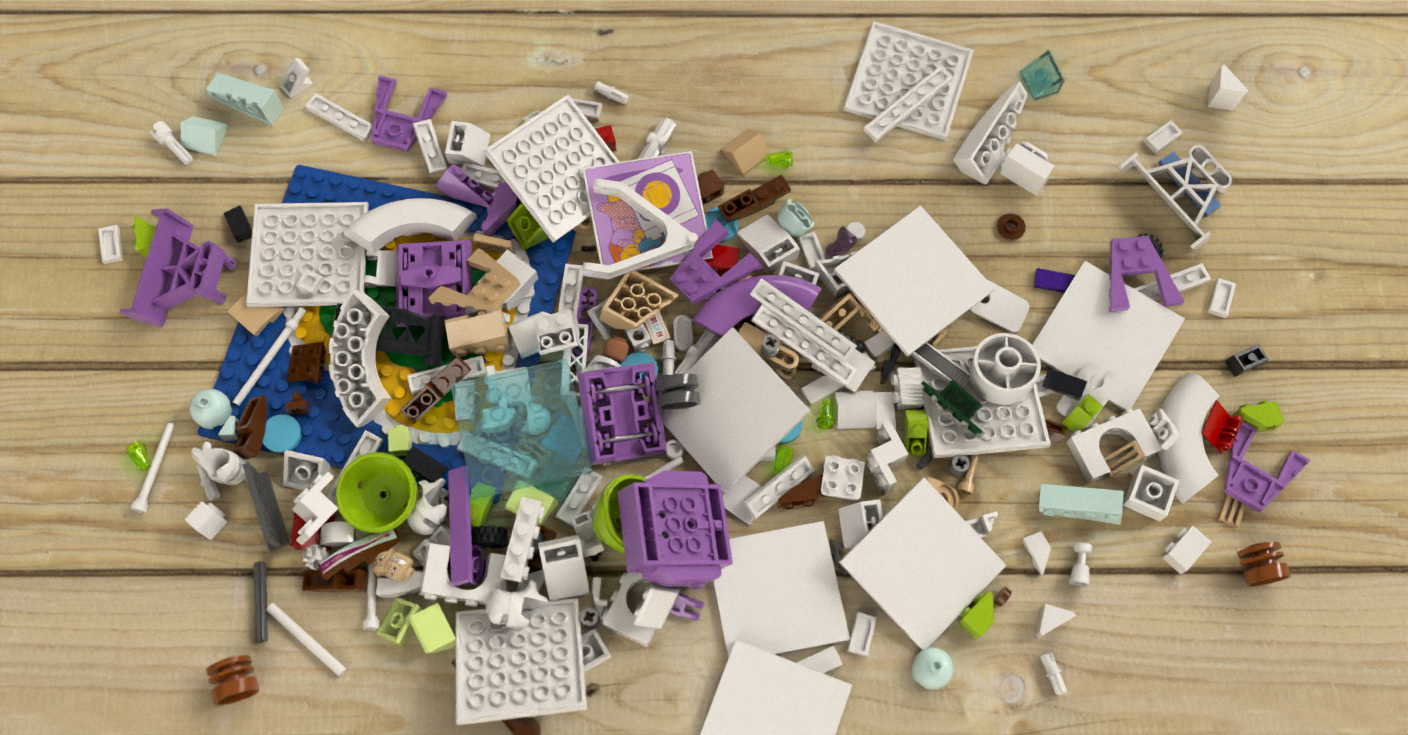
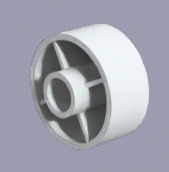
M1009 333L991 335L984 339L975 351L969 369V374H971L970 382L975 391L989 402L1000 405L1018 403L1030 394L1041 369L1040 357L1033 345L1020 336Z

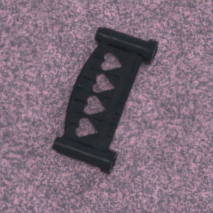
M337 303V307H335L334 321L338 319L342 304ZM380 306L390 317L386 321V329L378 337L376 351L424 356L423 364L443 366L441 354L445 326L444 315L432 314V318H427L412 311ZM393 322H396L398 325L401 323L406 325V330L398 340L391 329ZM413 324L417 327L420 325L425 327V332L417 342L410 331V326Z

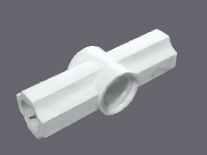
M662 118L654 133L651 132L649 134L645 148L638 159L659 156L665 152L668 140L676 128V123L672 119Z
M706 330L698 342L689 348L685 359L674 374H685L720 338Z

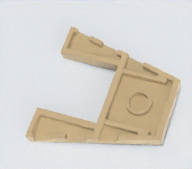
M478 248L467 259V262L474 268L488 272L485 277L467 295L440 286L428 299L431 304L440 302L445 306L458 304L463 308L474 306L475 309L496 311L521 284L515 276L482 249Z

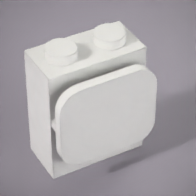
M1023 141L1020 145L1016 143L1013 149L1009 148L1004 155L1005 158L1000 164L1002 169L999 174L1037 196L1046 184L1055 166L1047 162L1049 158L1045 152Z
M506 250L496 262L515 276L521 284L501 305L502 309L505 308L507 311L516 308L527 296L529 288L536 282L538 276L536 270L509 250ZM486 272V273L484 274V276H483L477 283H479V282L485 277V275H486L488 272Z

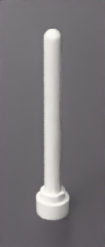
M173 423L166 425L140 495L135 501H132L130 506L132 511L142 514L147 512L149 507L147 505V497L174 430Z
M373 562L370 565L368 564L367 616L363 621V630L365 631L380 629V620L376 616V574L372 571Z

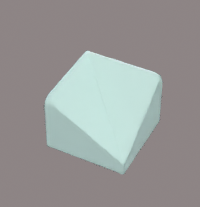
M231 415L225 421L218 436L224 441L238 440L239 433L235 431L239 420L234 415Z

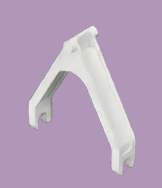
M604 179L594 180V193L619 197L660 227L665 235V243L659 248L612 265L585 262L581 272L583 276L612 279L681 253L692 251L698 238L696 233H691L624 183Z

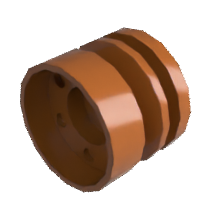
M1280 542L1257 543L1237 552L1239 558H1247L1240 562L1241 566L1252 567V569L1244 572L1248 587L1275 583L1291 577L1287 563L1276 562V560L1284 556L1283 552H1274L1282 548Z
M251 656L229 657L206 668L207 676H210L209 684H219L211 690L214 705L219 706L239 702L259 692L257 678L255 676H247L254 671V667L250 665L252 663Z

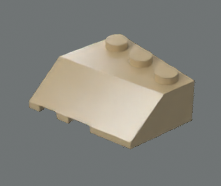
M634 270L624 275L602 308L599 320L615 329H636L678 298L679 295Z
M501 306L495 312L486 313L484 310L478 312V315L475 317L464 315L445 320L448 344L452 356L464 357L471 353L482 355L489 351L500 353L510 349L508 326Z

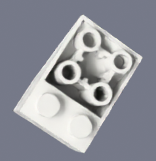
M768 214L737 232V235L750 253L761 263L766 275H770L780 269L783 261L790 263L799 256L800 248L796 242Z
M579 535L538 543L550 601L590 594Z

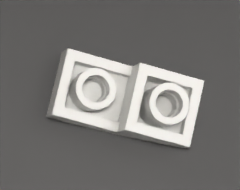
M1160 408L1149 417L1148 424L1154 435L1157 436L1160 447L1168 450L1180 437L1175 426Z

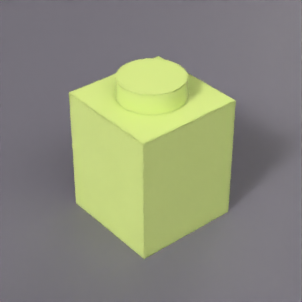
M396 425L394 428L388 429V448L391 455L406 456L412 448V433L408 427Z

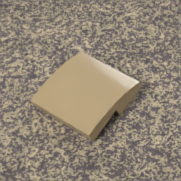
M246 293L228 310V313L253 335L258 336L269 322H275L285 308L247 307Z

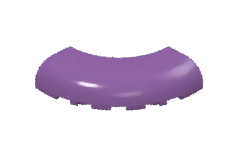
M761 275L735 282L717 292L706 301L691 321L717 337L722 338L732 327L735 328L745 319L753 317L761 304H763L750 295L761 278L808 311L822 288L811 282L790 276Z

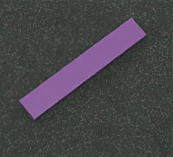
M467 466L448 471L451 584L455 586L473 581L469 467Z

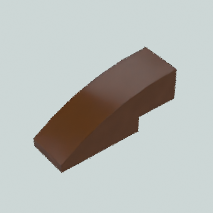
M264 395L250 398L235 428V431L240 436L233 452L243 459L257 457L262 446L267 418L266 397Z
M319 569L304 570L302 591L367 592L369 572L361 569H352L347 573L345 570H340L328 580H325L321 577Z

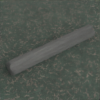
M260 561L254 563L256 642L268 641L266 563Z

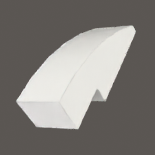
M414 571L409 580L405 579L402 582H396L389 578H378L376 595L380 598H395L420 592L423 572Z

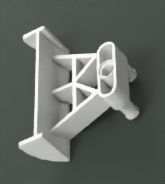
M1195 145L1189 151V158L1150 170H1146L1139 163L1137 152L1119 166L1121 171H1127L1136 167L1167 205L1200 237L1190 246L1193 250L1200 248L1210 241L1211 233L1208 231L1204 234L1198 225L1215 192L1225 193L1231 186L1232 177L1205 147ZM1192 165L1210 184L1188 185ZM1207 165H1213L1215 167V170L1213 172H1207L1205 170V167ZM1187 166L1184 181L1175 169ZM1168 172L1181 188L1170 196L1152 176ZM1185 192L1201 208L1195 222L1175 202ZM1195 192L1210 193L1204 202Z

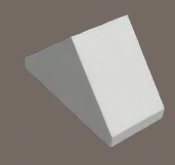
M1048 604L1043 605L1040 608L1035 636L1037 638L1043 636L1072 619L1076 614Z

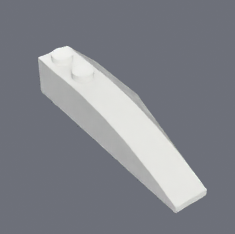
M1020 81L1012 85L986 112L953 158V161L962 173L982 184L989 182L1003 160L1005 145L1009 144L1011 140L1009 137L1012 129H1015L1017 114L1021 113L1028 94Z

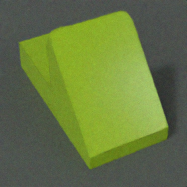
M1088 394L1063 420L1062 424L1072 433L1078 430L1082 431L1103 406Z

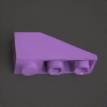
M454 164L446 170L435 185L450 198L487 208L494 199L489 191L483 189L475 179L470 178L460 167Z
M500 182L498 188L494 189L493 202L489 204L487 219L483 220L481 226L485 236H491L521 203V200L508 183Z

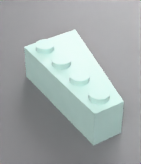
M217 73L206 88L213 100L272 126L284 110L281 100L274 90L231 77L227 74Z
M1041 484L1039 512L1047 516L1061 515L1068 518H1080L1120 525L1124 491Z

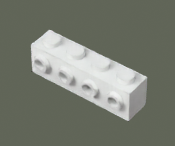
M525 497L521 498L500 576L502 579L523 583V579H527L530 569L527 567L529 559L533 558L535 547H532L534 539H538L540 527H538L539 519H543L545 507H543L541 501Z

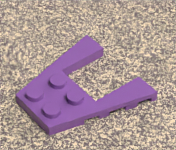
M379 75L372 142L373 144L408 152L417 139L413 123L431 119L447 98V92L429 87L418 118L387 110L397 84L396 79Z
M717 220L714 221L670 278L673 284L693 305L714 295L715 291L731 285L737 279L748 277L752 271L763 268L761 263L751 253L746 255L721 277L706 263L702 257L729 235L728 231Z
M1148 236L1118 238L1110 241L1111 272L1109 273V280H1111V289L1109 290V312L1126 311L1130 308L1122 278L1124 275L1154 273L1163 306H1176L1184 303V299Z
M1242 420L1231 448L1223 492L1259 513L1310 460L1292 450L1289 452L1277 478L1272 477L1242 459L1257 431V428Z

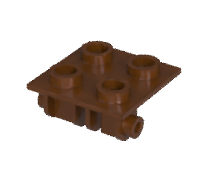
M324 342L294 345L292 347L286 382L312 380V383L319 384L322 380L323 371L321 370L324 369V366L321 364H325V354L327 353Z

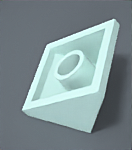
M193 116L181 122V145L185 150L216 156L229 125Z

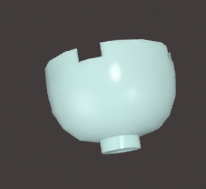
M789 199L779 209L778 223L791 236H802L814 227V221L810 222L809 218L811 215L799 202L792 203V199Z
M204 389L192 398L189 410L197 424L203 428L213 429V427L225 424V421L231 415L232 407L229 398L221 391Z
M927 648L920 651L912 663V674L915 681L928 690H938L945 687L951 681L954 673V664L951 657L939 648Z

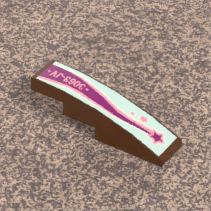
M397 528L382 533H373L334 552L317 564L321 577L328 580L342 568L348 573L364 560L370 565L381 552L388 551L402 540Z

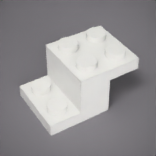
M890 420L882 423L877 434L880 446L870 451L866 460L867 463H865L870 474L873 473L876 479L875 484L878 490H882L884 495L890 493L897 482L891 470L903 465L908 456V452Z
M329 472L324 476L319 474L293 501L296 505L292 510L306 522L297 532L300 536L296 541L301 545L338 509L335 504L320 492L334 478Z

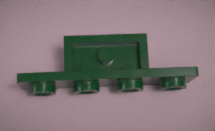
M953 379L940 394L925 381L921 382L924 386L923 391L930 397L935 395L939 399L937 403L945 410L949 407L954 412L952 416L959 422L964 420L969 424L967 429L974 435L979 433L983 436L985 434L984 431L971 421L983 405Z

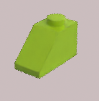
M477 482L470 494L471 525L485 526L497 488Z

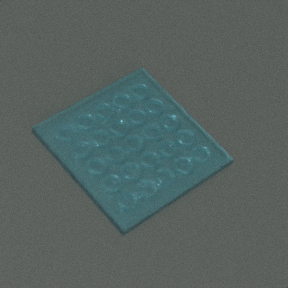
M567 359L451 384L473 499L592 473Z

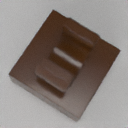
M300 392L292 393V402H286V410L291 416L311 413V406L304 400Z

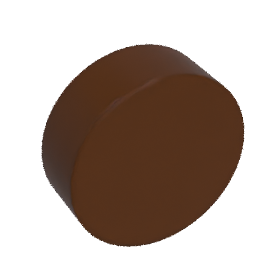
M1006 586L1003 587L994 598L993 603L998 607L1003 606L1010 598L1012 591Z

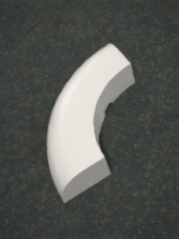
M428 198L405 199L384 204L363 214L344 230V235L375 254L384 245L393 241V238L401 235L405 237L421 233H432L433 236L456 241L477 219V215L465 207L444 200Z
M353 288L340 308L341 312L337 321H334L333 326L335 328L329 343V353H331L329 371L336 389V397H339L344 407V412L356 427H362L371 422L392 400L379 379L375 361L377 340L381 329L390 316L369 296Z
M1192 372L1186 373L1172 387L1163 401L1161 410L1169 417L1180 437L1168 450L1163 449L1157 454L1160 458L1161 470L1164 471L1165 475L1180 480L1175 496L1182 504L1219 476L1208 460L1201 432L1210 406L1220 396L1201 376Z

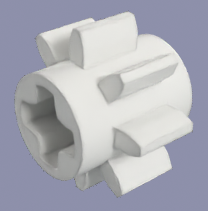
M317 544L307 547V552L302 554L305 567L314 570L318 569L317 564L329 556V553H326V547Z

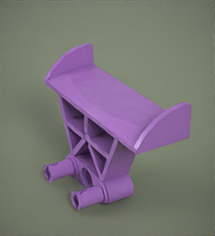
M168 208L152 209L151 214L159 218L132 307L131 309H121L120 314L145 324L163 327L168 309L197 295L204 299H211L219 305L223 304L226 301L224 298H227V296L216 289L222 267H225L227 270H233L236 267L234 265L237 263L236 260L227 256L222 248L211 241L204 242L201 247L189 242L194 225Z

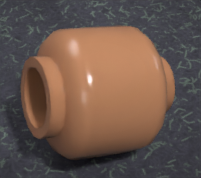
M613 335V338L606 340L602 354L617 363L624 362L630 346L627 344V340Z

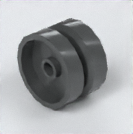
M674 374L655 380L656 391L662 393L657 397L658 409L676 410L700 405V394L694 391L699 387L697 375Z

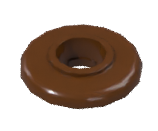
M1009 213L999 218L997 230L1005 239L1016 240L1023 236L1026 225L1020 216ZM1007 223H1013L1016 229L1008 228Z

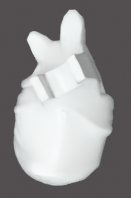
M209 442L203 443L201 446L202 450L196 447L192 449L193 459L217 483L237 485L245 479L246 476L242 464H245L246 461L236 453L221 448H211Z
M440 478L434 483H429L426 480L419 482L422 489L420 490L421 498L416 501L414 510L406 519L413 532L421 535H431L447 518V507L444 504H439V497L446 491L442 488L446 482L444 478Z
M530 580L528 587L522 583L518 592H506L497 588L492 593L486 609L489 620L493 624H505L507 628H522L529 625V620L521 615L522 609L529 606L533 610L537 608L538 604H547L548 600L546 597L539 595L536 590V583Z

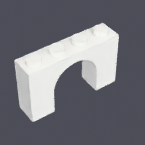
M1140 408L1134 411L1128 409L1122 412L1120 417L1111 416L1104 420L1105 423L1101 425L1095 423L1087 427L1088 430L1084 432L1078 430L1070 434L1071 437L1066 443L1088 484L1105 477L1111 472L1099 449L1100 438L1105 434L1120 435L1128 443L1136 440L1138 446L1146 455L1139 462L1153 457L1163 450Z
M433 543L427 546L419 595L424 596V599L435 601L437 598L445 599L444 602L456 604L457 601H462L467 606L476 607L477 604H482L487 608V603L497 588L506 591L507 580L500 577L506 555L490 553L487 556L484 579L481 585L473 590H462L452 585L447 575L450 546Z
M624 572L619 582L622 585L619 591H614L610 600L613 603L610 609L605 610L601 620L604 621L603 626L648 648L656 628L634 624L637 617L628 609L627 598L633 587L643 582L652 581L643 578L642 573Z

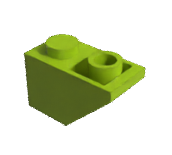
M136 216L134 217L135 224L132 225L133 232L136 235L134 248L143 258H146L156 228Z
M1265 400L1254 406L1244 404L1239 406V409L1233 413V415L1241 416V420L1257 428L1258 432L1277 429L1285 423L1277 401L1269 402V400Z
M905 410L904 439L908 455H925L928 419L925 410Z
M990 591L985 595L981 593L974 600L976 605L972 609L967 607L960 614L962 619L958 623L976 640L994 623L993 593Z

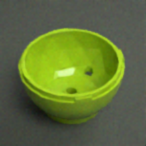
M382 452L363 454L354 459L339 477L336 488V504L339 513L351 526L360 531L382 533L400 526L414 510L418 491L416 479L411 469L394 455ZM363 481L362 489H360L358 485ZM386 491L387 497L383 499L381 494Z
M622 475L608 483L596 500L592 516L593 529L598 539L603 544L624 554L617 492L633 482L641 483L646 480V478L639 475Z

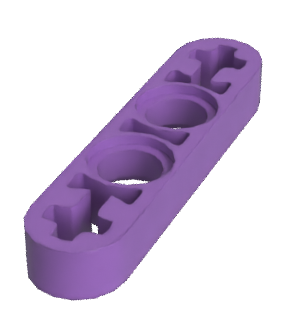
M585 287L581 290L577 312L578 324H588L587 356L591 349L594 323L590 317H582L581 313L597 305V292L592 287ZM588 293H591L592 295L589 301L590 305L586 304V296L588 295ZM579 346L574 347L573 353L575 356L583 354V351L579 352L577 349L580 348Z

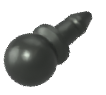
M837 330L857 345L855 348L860 353L864 352L865 344L863 341L856 339L855 336L851 338L843 330Z

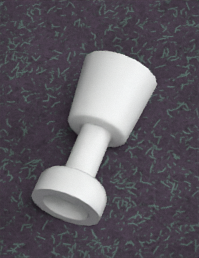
M1077 542L1074 543V551L1078 553V561L1072 567L1069 583L1075 586L1087 587L1090 586L1089 567L1085 565L1086 555L1092 552V545Z

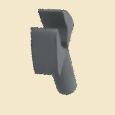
M930 441L926 443L929 451L916 465L920 470L933 459Z
M830 539V543L834 546V552L830 551L832 558L844 575L849 574L839 563L842 559L839 553L844 546Z

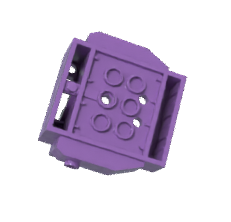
M662 471L641 483L633 482L617 492L627 573H642L643 578L662 587L691 586L692 590L704 588L703 585L722 576L721 569L733 564L721 485L708 484L707 475L702 472Z

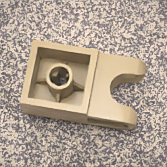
M745 322L739 334L783 381H791L796 375V367L799 362L798 355L792 350L779 345L777 355L774 357L765 356L761 348L762 341L768 334ZM787 358H792L794 362H791ZM782 370L787 371V372H790V371H791V373L788 374V375H786V374L783 373Z

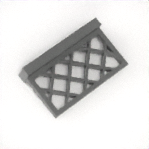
M242 464L262 534L269 551L272 552L290 545L269 472L259 473L251 464Z

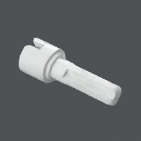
M159 121L153 125L157 132L150 130V134L160 144H166L185 165L193 162V157L174 138V132L165 122Z

